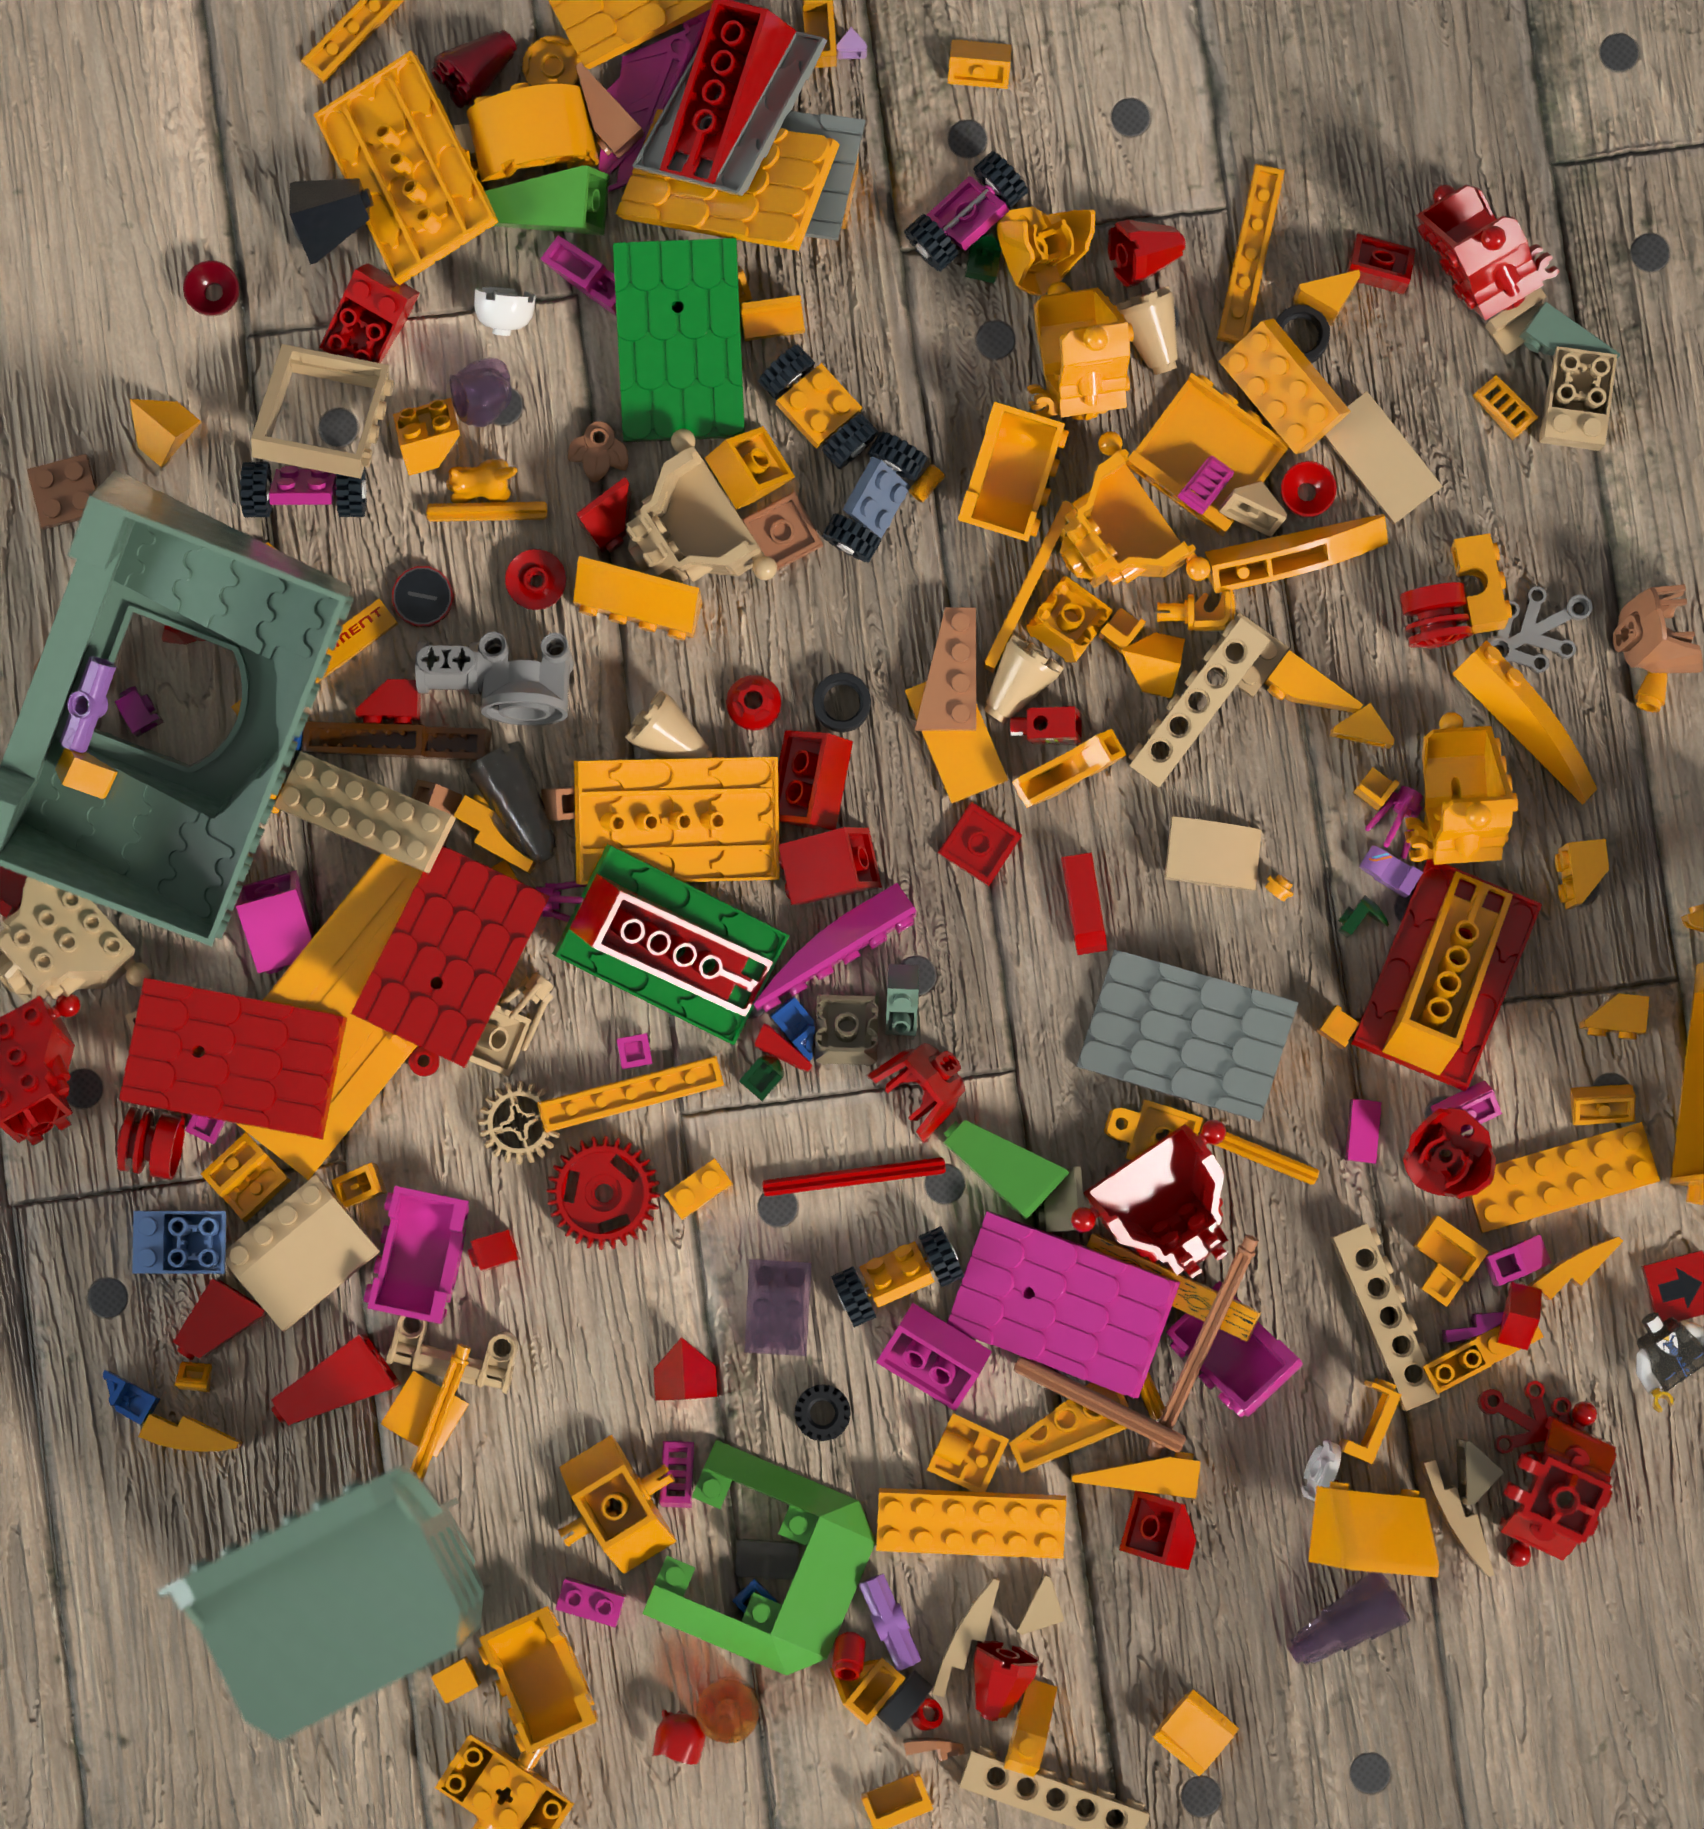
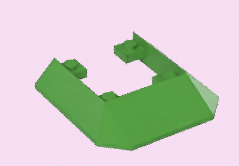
M716 1440L692 1498L721 1509L730 1485L734 1481L790 1505L778 1534L806 1546V1549L783 1604H779L753 1592L742 1621H738L684 1598L695 1567L666 1556L642 1614L787 1676L828 1659L876 1541L859 1500Z

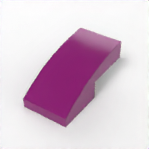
M1503 1311L1471 1314L1472 1327L1443 1329V1342L1469 1339L1491 1330L1501 1323Z

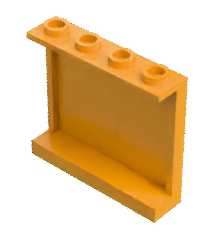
M1191 373L1186 383L1136 450H1133L1127 458L1126 465L1135 474L1223 537L1235 520L1218 512L1220 506L1235 488L1261 481L1264 482L1287 452L1289 446L1274 428L1270 430L1263 425V419L1251 410L1245 412L1237 406L1238 401L1226 392L1221 394L1212 388L1214 384L1207 377L1201 374L1196 376ZM1209 456H1214L1232 469L1234 475L1201 515L1177 496Z

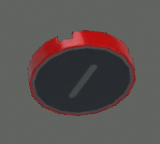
M416 566L406 570L397 578L392 589V603L396 613L406 623L415 627H431L449 614L453 605V590L449 580L439 570L429 566Z

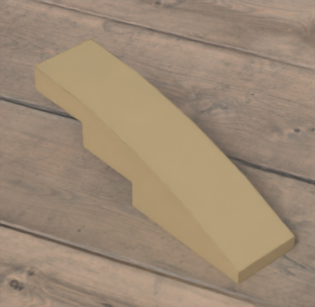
M1435 1459L1421 1461L1420 1464L1430 1493L1446 1525L1463 1551L1479 1570L1488 1577L1493 1576L1494 1571L1478 1515L1473 1512L1464 1515L1457 1487L1448 1486L1444 1488Z
M992 1577L972 1602L955 1629L942 1657L931 1691L933 1695L945 1696L952 1667L965 1669L972 1639L981 1642L985 1641L1000 1582L998 1578Z

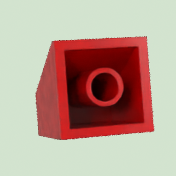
M843 827L778 845L780 850L778 860L785 873V892L791 901V905H804L882 888L869 828Z

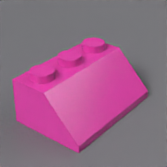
M912 1303L876 1363L956 1411L980 1375L992 1351Z

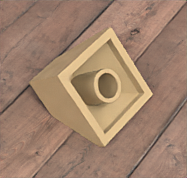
M496 1005L469 1062L510 1077L532 1020L519 1014L513 1020H510L509 1014L512 1011Z

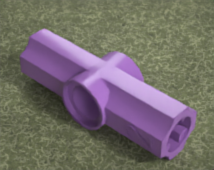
M96 656L89 657L78 691L71 694L68 699L69 716L60 739L61 746L79 753L87 752L97 720L108 710L106 695L116 670L114 663Z
M884 1573L860 1583V1590L872 1613L870 1616L880 1640L884 1641L896 1670L906 1669L920 1662V1654L908 1631L910 1627L900 1604L896 1603Z

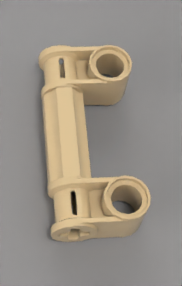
M400 1316L389 1347L386 1363L392 1364L396 1362L411 1366L412 1370L445 1377L451 1361L450 1357L455 1352L424 1345L429 1321L420 1320L419 1331H411L405 1324L407 1317ZM506 1331L497 1333L488 1344L484 1360L468 1356L469 1363L465 1367L460 1382L481 1388L485 1385L501 1389L502 1393L507 1394L513 1377L514 1363L519 1344L514 1334ZM498 1339H505L510 1343L511 1351L509 1354L502 1355L496 1350L495 1343Z

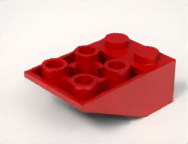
M370 263L356 268L319 348L330 354L381 363L407 321L420 292L404 283L398 285L392 276Z

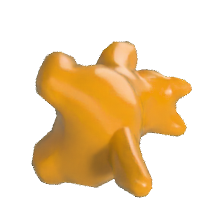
M488 459L475 467H451L448 471L450 476L446 481L447 488L453 492L450 497L452 503H466L474 498L484 497L489 499L490 502H505L511 495L507 479L512 478L518 470L516 467L509 466L503 459Z

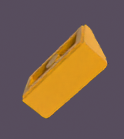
M1632 1085L1574 1087L1570 1089L1573 1126L1635 1122L1636 1094Z

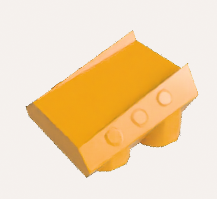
M1063 576L1026 627L1030 637H1035L1064 658L1065 662L1076 663L1113 613V610L1069 577Z
M1192 1689L1180 1699L1160 1723L1153 1738L1195 1774L1200 1776L1231 1741L1239 1728L1204 1697Z

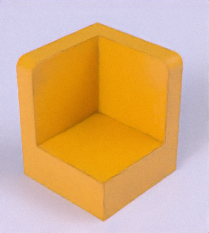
M1120 608L1109 623H1106L1098 637L1122 654L1121 650L1131 645L1145 626L1146 621L1142 618L1139 621L1123 608Z
M1372 767L1353 793L1378 811L1400 782L1396 779L1392 782Z
M1335 1005L1316 1032L1340 1049H1343L1349 1043L1348 1040L1360 1023L1341 1011L1342 1007Z
M467 1656L431 1676L445 1703L457 1699L481 1684Z

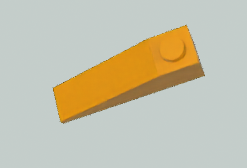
M1175 1452V1457L1164 1456L1071 1474L1070 1481L1196 1499L1201 1461L1193 1459L1194 1453Z

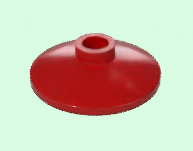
M530 549L518 554L510 562L505 575L506 589L510 597L521 607L530 610H542L554 605L561 598L566 588V572L561 561L552 553L541 549ZM533 577H541L542 584L538 587L531 584Z

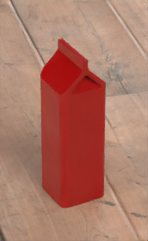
M1092 852L1061 857L1077 956L1108 951Z

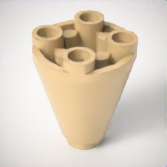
M1169 286L1156 289L1146 295L1140 294L1115 304L1117 310L1124 315L1127 322L1132 324L1134 339L1131 342L1147 367L1153 370L1154 375L1177 368L1175 362L1178 359L1174 297L1172 292H1170Z
M1013 634L1004 650L987 696V705L984 710L996 720L1004 723L1007 718L1011 719V717L1057 679L1064 667L1050 657L1047 659L1044 656L1045 651L1034 643H1028L1020 636Z
M662 690L658 691L650 702L651 707L647 711L642 709L631 723L633 726L625 736L634 746L664 759L712 757L713 755L708 750L709 746L673 698Z

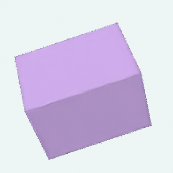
M852 27L836 45L837 58H867V44Z

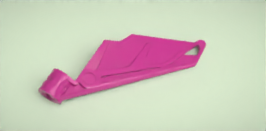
M710 10L682 23L684 31L622 57L620 77L607 91L637 122L645 135L620 159L613 153L607 156L600 149L599 171L610 176L619 167L617 183L608 186V193L627 185L630 176H632L634 168L632 165L642 149L651 123L654 122L657 109L664 110L688 67L703 35Z

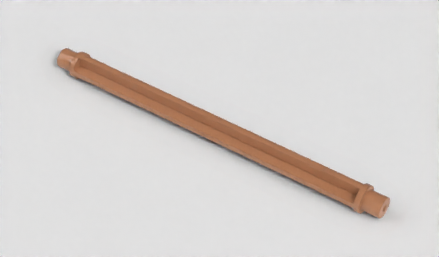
M1246 1234L1242 1244L1238 1245V1251L1227 1272V1276L1220 1287L1196 1339V1343L1190 1352L1158 1422L1172 1430L1248 1265L1256 1254L1255 1248L1259 1241L1256 1237ZM1149 1439L1150 1444L1146 1454L1152 1458H1159L1162 1449L1166 1447Z

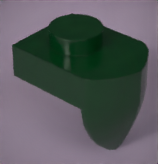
M992 233L982 235L970 246L965 277L995 283L1001 247L999 240Z
M1364 895L1354 909L1348 906L1338 921L1342 925L1338 931L1345 937H1350L1366 915L1388 927L1389 923L1378 905Z
M760 1056L739 1082L763 1102L784 1077L782 1063L779 1058L774 1056Z

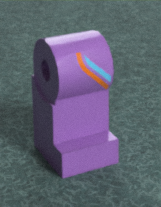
M1374 845L1371 846L1359 865L1364 872L1403 898L1410 895L1423 874L1421 870L1414 866H1409L1387 851Z

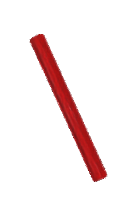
M938 1157L767 1179L762 1182L765 1196H775L944 1174L946 1172L944 1158Z

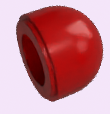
M926 1698L911 1716V1721L919 1730H933L941 1725L943 1710L936 1700ZM924 1706H929L934 1710L935 1716L932 1722L924 1717Z

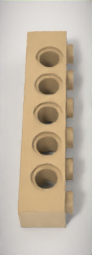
M1242 617L1238 622L1232 619L1222 632V635L1226 638L1219 648L1213 644L1203 658L1207 662L1200 672L1194 669L1184 684L1188 686L1182 696L1176 693L1166 706V709L1170 711L1163 721L1157 718L1147 732L1151 736L1144 746L1139 743L1128 757L1132 760L1129 766L1158 788H1160L1271 641L1270 638ZM1233 643L1239 644L1244 650L1243 657L1237 661L1230 660L1226 655V648ZM1213 668H1219L1225 674L1224 682L1217 686L1210 684L1207 679L1208 672ZM1193 693H1201L1206 697L1207 703L1203 709L1194 710L1189 706L1188 700ZM1176 717L1184 718L1188 723V729L1182 735H1176L1170 730V723ZM1156 742H1164L1168 745L1169 754L1166 758L1159 760L1153 757L1151 748Z
M1368 1223L1330 1237L1390 1383L1396 1385L1395 1392L1402 1394L1399 1400L1401 1409L1408 1411L1441 1397L1440 1394L1436 1395L1422 1366L1427 1364L1426 1361L1430 1357L1424 1343L1418 1344L1414 1332L1418 1331L1413 1316L1411 1313L1406 1315L1401 1303L1405 1302V1297L1400 1286H1394L1389 1274L1393 1273V1269L1387 1256L1382 1257L1377 1246L1381 1244L1376 1229L1374 1227L1369 1228ZM1361 1249L1367 1250L1371 1255V1262L1366 1267H1361L1356 1262V1254ZM1373 1278H1378L1383 1283V1291L1378 1296H1373L1368 1290V1283ZM1385 1307H1391L1395 1312V1320L1389 1325L1384 1324L1380 1319V1313ZM1401 1335L1407 1340L1408 1346L1403 1353L1398 1354L1394 1351L1392 1342L1397 1336ZM1414 1364L1418 1367L1420 1375L1415 1382L1410 1383L1406 1380L1404 1373L1409 1365Z
M980 1745L978 1750L970 1749L959 1781V1787L1075 1829H1146L1150 1813L1144 1809L1145 1804L1140 1801L1127 1798L1125 1803L1114 1799L1116 1794L1109 1790L1098 1787L1097 1792L1085 1788V1782L1068 1777L1067 1782L1055 1778L1056 1772L1043 1767L1039 1768L1034 1777H1030L1003 1768L1005 1760L995 1757L997 1754L995 1750ZM993 1767H999L1005 1772L1003 1780L999 1783H992L987 1779V1773ZM1025 1777L1034 1781L1033 1790L1026 1794L1017 1790L1018 1781ZM1053 1788H1059L1064 1792V1797L1058 1804H1051L1046 1799L1048 1791ZM1081 1799H1090L1093 1802V1809L1090 1813L1084 1815L1076 1811V1805ZM1118 1809L1122 1811L1123 1819L1119 1824L1111 1825L1106 1822V1815L1110 1810Z

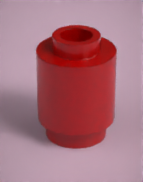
M845 1632L835 1639L832 1668L835 1671V1676L840 1680L854 1681L859 1678L860 1673L863 1671L866 1641L858 1633Z

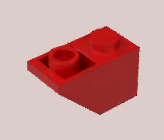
M387 679L356 708L355 715L359 719H363V723L382 724V720H394V724L412 725V720H420L421 694L417 692L416 680Z
M509 1229L470 1241L472 1248L468 1249V1254L473 1267L479 1266L480 1271H487L520 1260L512 1231Z

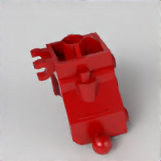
M1441 185L1433 194L1435 204L1416 215L1421 224L1417 229L1426 243L1429 241L1432 248L1437 252L1441 259L1439 262L1448 276H1452L1455 282L1452 287L1461 301H1465L1470 310H1475L1485 321L1502 310H1510L1520 306L1525 300V296L1542 287L1544 280L1553 278L1560 272L1556 266L1545 269L1549 265V261L1553 259L1552 255L1548 252L1539 255L1535 261V256L1543 251L1542 247L1538 244L1529 247L1528 241L1514 217L1501 216L1496 219L1482 191L1478 187L1464 185L1455 190L1450 185Z
M63 994L60 995L56 1000V1004L52 1007L41 996H38L0 1017V1128L17 1143L27 1139L34 1146L45 1140L42 1135L49 1132L54 1124L60 1131L72 1125L67 1117L73 1114L66 1097L69 1095L70 1090L67 1081L71 1078L68 1070L75 1044L60 1016L73 1017L79 1012L80 1000L74 994H70L68 997H65Z
M1209 1120L1203 1124L1199 1135H1196L1185 1123L1084 1191L1083 1195L1091 1207L1077 1208L1071 1216L1072 1226L1077 1231L1087 1232L1095 1226L1096 1218H1098L1120 1244L1134 1247L1139 1256L1148 1257L1151 1262L1158 1260L1165 1262L1176 1275L1185 1270L1191 1279L1202 1272L1197 1264L1204 1261L1210 1253L1217 1261L1228 1255L1222 1245L1229 1240L1220 1227L1223 1223V1212L1220 1209L1223 1200L1220 1194L1224 1172L1206 1146V1144H1219L1224 1140L1226 1128L1223 1123L1218 1120Z
M1582 1401L1573 1407V1424L1554 1416H1549L1545 1425L1548 1429V1435L1542 1461L1540 1462L1521 1453L1517 1462L1519 1468L1535 1474L1528 1491L1509 1481L1503 1493L1506 1497L1521 1503L1520 1508H1516L1507 1520L1505 1517H1502L1497 1527L1501 1533L1518 1540V1542L1512 1543L1506 1551L1508 1562L1515 1567H1523L1529 1563L1531 1559L1529 1546L1564 1561L1577 1544L1580 1545L1582 1542L1586 1544L1588 1537L1594 1535L1599 1524V1519L1597 1518L1602 1507L1606 1508L1610 1502L1613 1493L1611 1491L1610 1473L1617 1453H1615L1616 1447L1611 1442L1584 1430L1586 1426L1593 1424L1597 1418V1410L1590 1402ZM1570 1491L1572 1495L1571 1501L1564 1506L1557 1505L1556 1497L1558 1493Z

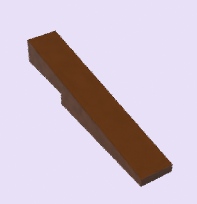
M307 721L303 729L302 752L490 762L492 732L486 728Z

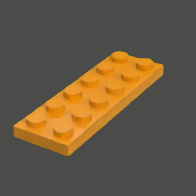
M1639 1122L1498 1163L1495 1166L1493 1182L1477 1195L1470 1196L1480 1232L1484 1233L1660 1182V1178L1643 1123Z
M879 1488L876 1551L1063 1559L1067 1499L1065 1495Z

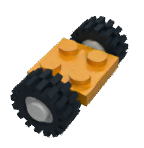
M799 344L792 346L791 349L789 348L784 354H781L776 361H773L770 364L771 366L764 371L758 380L773 399L777 400L776 406L816 449L829 439L828 443L824 445L822 452L838 469L852 462L878 435V430L863 414H858L861 412L862 406L822 363L815 369H811L814 367L815 362Z
M942 1226L919 1236L928 1260L926 1256H922L914 1241L901 1245L894 1251L881 1257L873 1258L866 1264L859 1266L866 1282L864 1284L865 1288H863L854 1266L831 1276L838 1291L839 1300L844 1310L847 1311L854 1327L876 1318V1314L866 1294L873 1297L878 1308L934 1283L935 1281L929 1270L931 1266L941 1287L964 1277L957 1255L951 1242L948 1241Z

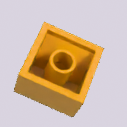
M764 426L724 440L705 457L713 474L736 509L755 503L795 478V475Z

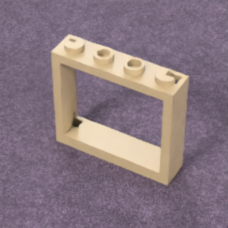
M281 344L251 437L252 457L361 479L364 467L369 468L371 464V443L376 444L378 441L380 426L377 425L378 420H384L387 408V402H384L385 397L391 396L394 381L389 380V365ZM292 372L375 389L356 454L272 438Z

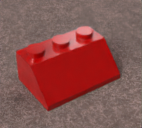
M785 730L778 764L779 823L815 830L831 831L836 829L853 741L830 733Z

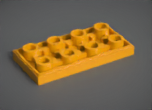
M926 682L904 691L916 721ZM977 704L976 731H921L951 804L1008 781Z

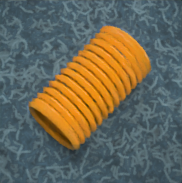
M930 464L921 477L915 481L916 483L908 489L909 493L918 501L924 503L925 499L932 494L933 490L945 478L944 473L933 464Z

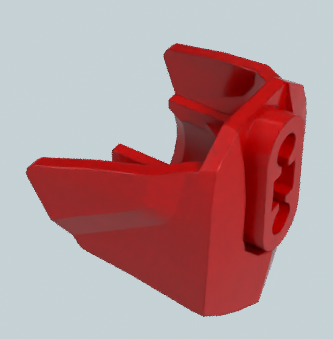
M923 1043L915 1049H907L900 1052L866 1075L868 1079L878 1083L904 1068L886 1084L885 1091L887 1094L901 1083L916 1082L923 1088L924 1094L920 1108L908 1117L910 1121H918L933 1108L916 1130L923 1144L954 1111L958 1098L965 1092L963 1080L957 1073L961 1070V1065L957 1058L949 1051L940 1053L938 1049L929 1043Z
M1449 1107L1447 1109L1438 1108L1411 1135L1409 1147L1403 1156L1404 1166L1411 1181L1418 1188L1431 1194L1455 1197L1461 1200L1467 1196L1477 1195L1488 1187L1494 1179L1496 1158L1492 1152L1489 1130L1465 1109ZM1463 1125L1472 1126V1133L1465 1134L1464 1136L1461 1134V1127ZM1448 1149L1452 1153L1450 1156L1445 1157L1441 1155L1440 1151Z

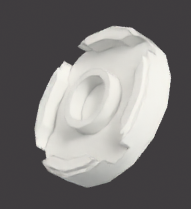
M1328 1440L1323 1441L1324 1447L1319 1445L1313 1451L1304 1471V1479L1308 1481L1307 1487L1304 1485L1301 1487L1303 1497L1315 1501L1316 1487H1330V1481L1334 1482L1341 1461L1340 1445Z

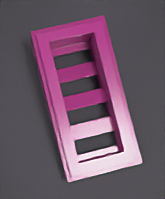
M1209 456L1177 497L1202 515L1225 488L1234 475V471L1214 456Z
M663 1441L662 1465L665 1464L668 1469L669 1465L686 1466V1471L669 1470L661 1476V1479L672 1473L674 1478L686 1479V1483H670L661 1488L660 1505L661 1507L692 1508L694 1442ZM669 1452L687 1453V1458H670ZM668 1491L685 1492V1497L668 1496Z

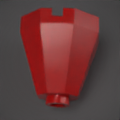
M1125 220L1117 222L1115 224L1116 227L1108 230V256L1110 261L1116 260L1118 267L1113 268L1114 275L1126 288L1140 284L1178 260L1183 255L1186 247L1183 234L1174 226Z
M996 1640L977 1641L974 1652L976 1710L981 1712L982 1718L989 1721L1007 1718L1034 1679L1038 1667V1657L1014 1645H1012V1651L1003 1649L1004 1643Z

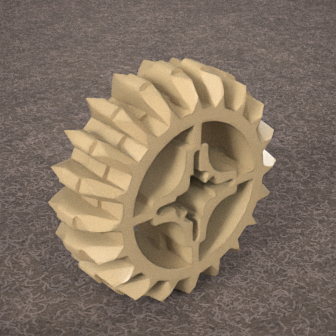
M518 1081L516 1091H513V1086L510 1082L506 1083L505 1088L508 1092L506 1094H503L499 1088L494 1089L495 1094L499 1098L495 1101L489 1096L486 1097L485 1100L492 1107L490 1110L481 1107L480 1112L487 1114L488 1119L478 1120V1125H487L488 1130L479 1133L480 1137H491L485 1143V1147L489 1149L496 1144L498 1147L493 1155L499 1157L505 1151L504 1162L507 1163L511 1161L512 1155H516V1164L518 1165L522 1164L523 1155H527L529 1163L535 1162L533 1155L535 1151H537L541 1158H544L546 1154L541 1147L545 1144L548 1148L553 1149L555 1145L548 1141L550 1136L559 1138L560 1133L556 1131L545 1133L543 1131L539 1140L532 1145L530 1129L534 1124L541 1121L539 1112L529 1114L523 1112L517 1097L530 1098L538 1103L544 1101L542 1098L546 1095L547 1090L542 1088L536 1095L534 1094L536 1084L530 1083L528 1090L524 1091L523 1081ZM509 1101V1118L495 1125L498 1110L505 1102ZM517 1113L522 1114V1118H535L524 1124L523 1132L525 1138L523 1133L518 1131L519 1128L516 1127L514 1129L511 1126L505 1128L516 1121ZM515 1132L523 1148L517 1149L507 1146L500 1140L498 1134Z

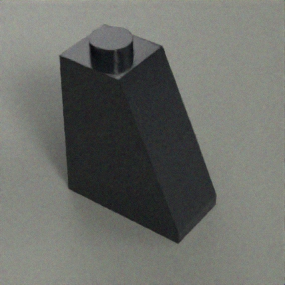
M359 178L295 181L290 183L289 214L310 265L317 263L370 220V207L373 206L372 196L368 188L363 189Z

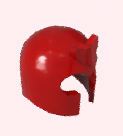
M663 1709L662 1721L656 1729L652 1756L664 1755L671 1760L684 1764H698L706 1742V1729L702 1722L695 1716L683 1713L682 1711L672 1713Z

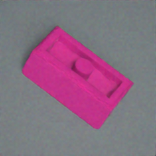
M1481 1081L1467 1088L1465 1092L1461 1091L1431 1106L1432 1113L1438 1108L1447 1109L1452 1107L1465 1109L1481 1124L1502 1114L1494 1091L1486 1081ZM1467 1124L1461 1127V1134L1473 1127Z
M1350 1099L1345 1161L1376 1164L1382 1102Z

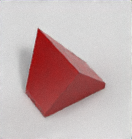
M681 1337L654 1368L655 1401L718 1397L716 1365Z

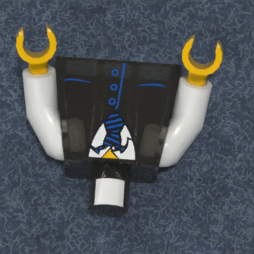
M1652 1312L1642 1319V1324L1648 1333L1637 1341L1639 1351L1636 1354V1375L1647 1393L1653 1395V1408L1658 1412H1662L1658 1399H1666L1671 1407L1673 1405V1397L1667 1391L1704 1366V1327L1688 1320L1679 1322L1673 1317L1663 1322L1658 1312Z

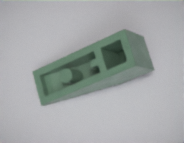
M1547 302L1538 308L1519 336L1524 340V345L1535 353L1541 352L1554 356L1556 346L1616 354L1617 359L1621 355Z

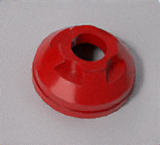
M1305 461L1295 464L1286 472L1282 479L1280 490L1282 500L1291 512L1302 517H1315L1324 513L1332 505L1336 497L1337 487L1334 476L1328 468L1317 462ZM1303 484L1311 485L1315 489L1314 499L1310 501L1302 500L1298 496V488Z
M748 675L734 682L727 693L726 708L729 717L736 725L743 729L756 731L767 728L774 723L781 711L782 702L778 688L772 681L763 676ZM752 691L758 692L763 698L761 706L756 709H750L744 703L746 694Z

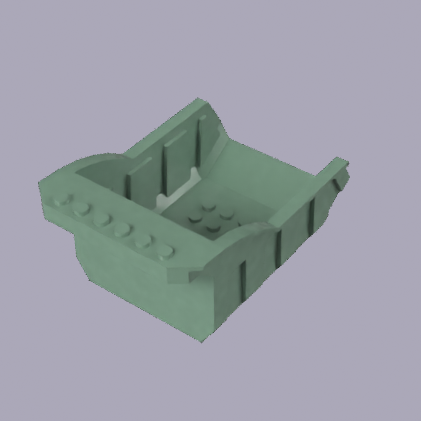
M399 1466L363 1485L360 1480H356L341 1488L344 1495L334 1500H331L329 1495L311 1504L313 1511L301 1516L298 1510L280 1520L283 1525L282 1527L271 1532L267 1526L250 1535L253 1542L243 1547H240L239 1543L236 1542L220 1550L222 1558L212 1563L209 1562L208 1558H205L189 1566L191 1571L189 1575L157 1591L160 1597L168 1596L173 1598L179 1610L183 1609L200 1630L244 1721L275 1738L277 1742L459 1649L482 1627L480 1623L485 1589L474 1567L475 1558L472 1548L449 1511V1508L459 1502L455 1497L439 1505L422 1481L405 1466Z

